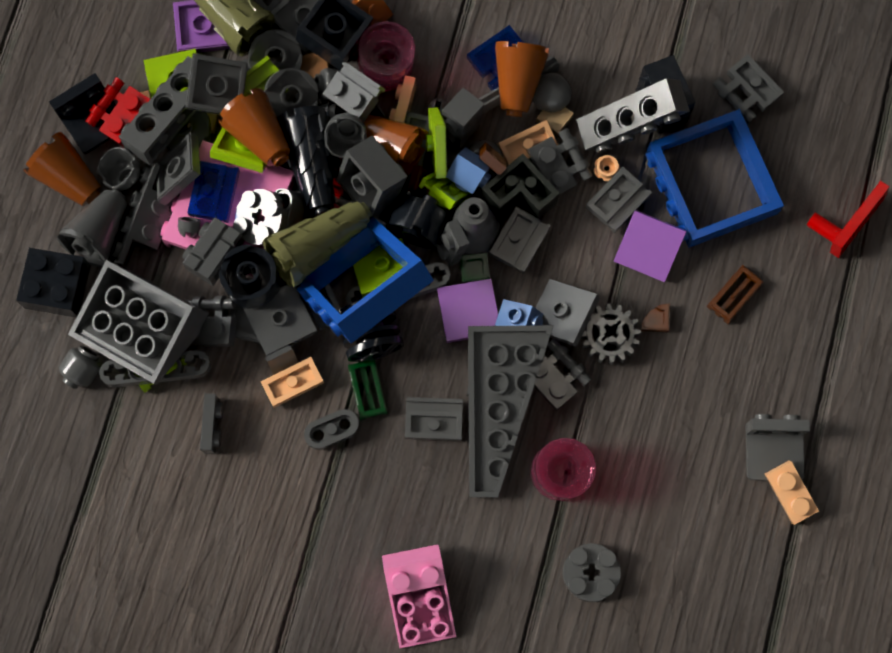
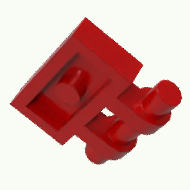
M115 77L111 85L107 84L103 91L105 93L97 105L93 104L89 111L91 113L85 122L95 127L100 119L103 120L104 123L99 131L124 147L118 136L121 134L123 127L127 123H131L139 113L141 106L149 102L150 98L131 86L128 87L123 95L119 91L125 83ZM115 99L118 101L117 105L110 114L106 113L105 111Z

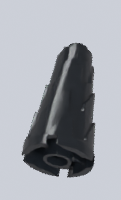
M304 106L294 108L295 116L288 118L286 111L279 115L277 119L290 148L289 159L287 160L289 167L293 170L306 208L317 217L334 209V204H336L333 186L332 154L325 147L324 137L325 128L330 121L328 110L326 112L324 107Z

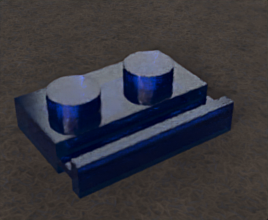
M200 161V175L194 181L187 211L188 215L213 220L215 217L220 221L228 223L239 178V168H230L226 165Z

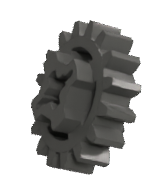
M607 303L605 310H602L599 305L596 306V314H592L585 328L586 331L581 336V339H586L582 344V348L591 349L589 353L590 358L595 354L598 355V363H602L604 358H608L610 365H613L615 358H618L622 363L625 360L624 354L632 356L634 353L632 347H638L640 341L634 338L641 334V330L634 329L638 320L629 319L631 315L630 310L625 314L622 313V305H618L616 310L612 309L610 303ZM605 317H613V318H616V319H615V320H606ZM624 326L627 328L628 331V341L626 340V337L623 335ZM592 327L597 333L598 339L596 342L592 338ZM617 327L614 336H610L603 341L605 333ZM614 348L616 351H606L604 349Z

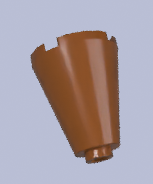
M497 41L495 53L501 110H506V116L522 117V113H528L550 49L545 46L517 42V44L508 46L509 41Z
M261 88L251 89L250 91L253 94L246 97L241 93L221 111L220 115L223 119L219 120L220 125L267 166L279 167L289 159L290 148L268 95Z
M369 114L364 122L367 129V138L373 136L378 143L385 147L390 157L402 166L405 173L410 175L413 166L418 165L425 151L421 145L423 140L426 141L428 131L422 127Z
M62 132L55 133L51 136L55 141L51 144L44 142L27 161L26 166L29 168H25L24 172L81 206L90 204L101 194L99 192L101 185L67 136Z

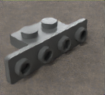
M156 162L142 169L138 179L141 182L139 189L132 194L129 201L131 210L129 215L123 218L119 231L122 233L119 241L114 243L110 255L112 257L111 262L118 265L124 263L131 242L153 251L158 250L162 239V226L170 218L174 199L167 205H163L157 202V191L152 189L160 168V164Z

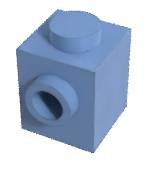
M465 147L456 156L446 177L453 181L461 191L474 194L479 187L482 188L490 181L492 175L489 174L491 168L480 159V156Z
M503 299L495 326L542 325L543 313L531 305Z

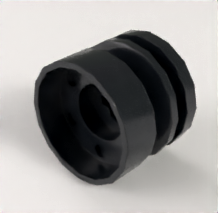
M357 302L341 308L338 312L343 314ZM395 311L353 343H350L347 339L343 341L344 347L348 349L346 351L348 361H372L383 358L404 347L402 337L397 336L400 334L399 326L388 325L396 319Z

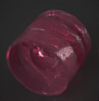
M379 22L367 28L359 42V71L362 72L361 69H363L364 74L385 88V91L397 89L398 84H403L405 75L411 76L416 48L412 35L405 27L395 22ZM382 59H388L389 64H384Z
M560 438L549 442L536 453L531 463L530 475L534 487L541 495L550 500L566 501L582 495L590 488L595 478L596 463L593 454L585 444L575 439ZM563 464V470L568 472L559 478L558 472L554 468Z

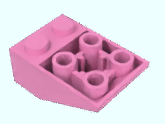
M439 545L383 555V568L399 648L456 637Z

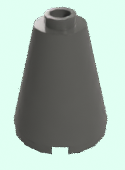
M115 189L111 191L104 190L60 230L57 236L60 245L71 255H74L75 252L79 253L90 265L103 267L105 261L109 260L127 208L125 196Z
M469 198L451 213L448 222L457 219L469 241V245L464 252L465 255L487 253L491 251L500 235V223L496 214L482 199Z

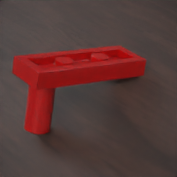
M880 181L843 229L816 212L808 221L807 227L832 242L830 253L840 258L885 200L890 186Z

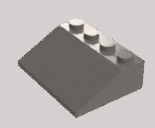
M106 260L68 335L157 385L196 339L209 313L133 271Z

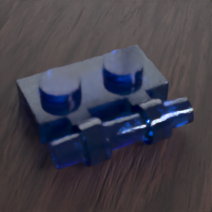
M510 25L467 54L468 61L482 78L490 73L495 77L487 83L491 91L499 87L495 53L496 42L509 41L508 46L517 44V42H523Z

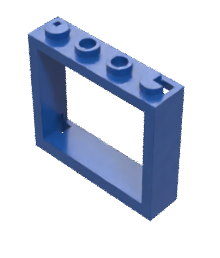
M740 109L657 139L648 145L647 153H645L648 159L647 164L649 168H654L657 175L655 178L656 185L661 193H665L668 200L666 207L670 216H675L679 225L677 227L686 230L683 241H686L688 248L777 215L784 207ZM727 127L762 206L697 230L662 151Z
M373 217L365 229L352 237L345 246L331 255L330 260L308 275L296 290L304 301L308 302L314 312L319 314L325 324L330 326L337 337L342 334L350 343H353L428 286L434 279L422 260ZM376 247H382L403 268L343 314H340L323 297L319 290Z

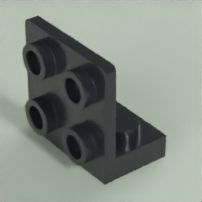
M96 73L49 101L83 154H88L111 139L99 131L104 123L103 120L100 119L95 127L85 122L91 113L89 111L93 104L97 105L105 93L103 91L105 87ZM114 101L105 111L106 113L110 114L115 108L116 104Z

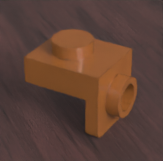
M353 0L351 2L373 17L370 31H374L394 15L384 0Z

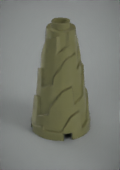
M194 0L200 7L199 10L215 26L214 30L237 56L243 57L248 55V49L253 39L263 31L272 30L275 24L274 15L254 0Z
M349 202L315 218L305 219L287 229L267 236L263 239V246L273 256L280 277L287 285L294 288L301 284L308 275L330 260V256L345 246L352 237L365 229L370 222L369 218L372 214L364 202Z

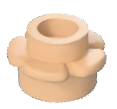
M610 155L599 157L594 163V174L597 178H602L604 181H609L620 170L618 161ZM604 167H609V170L606 171Z

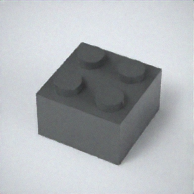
M370 136L346 151L335 181L354 202H364L369 207L372 214L369 219L395 205L408 176L405 174L402 166L390 157L385 147L378 143L373 136Z

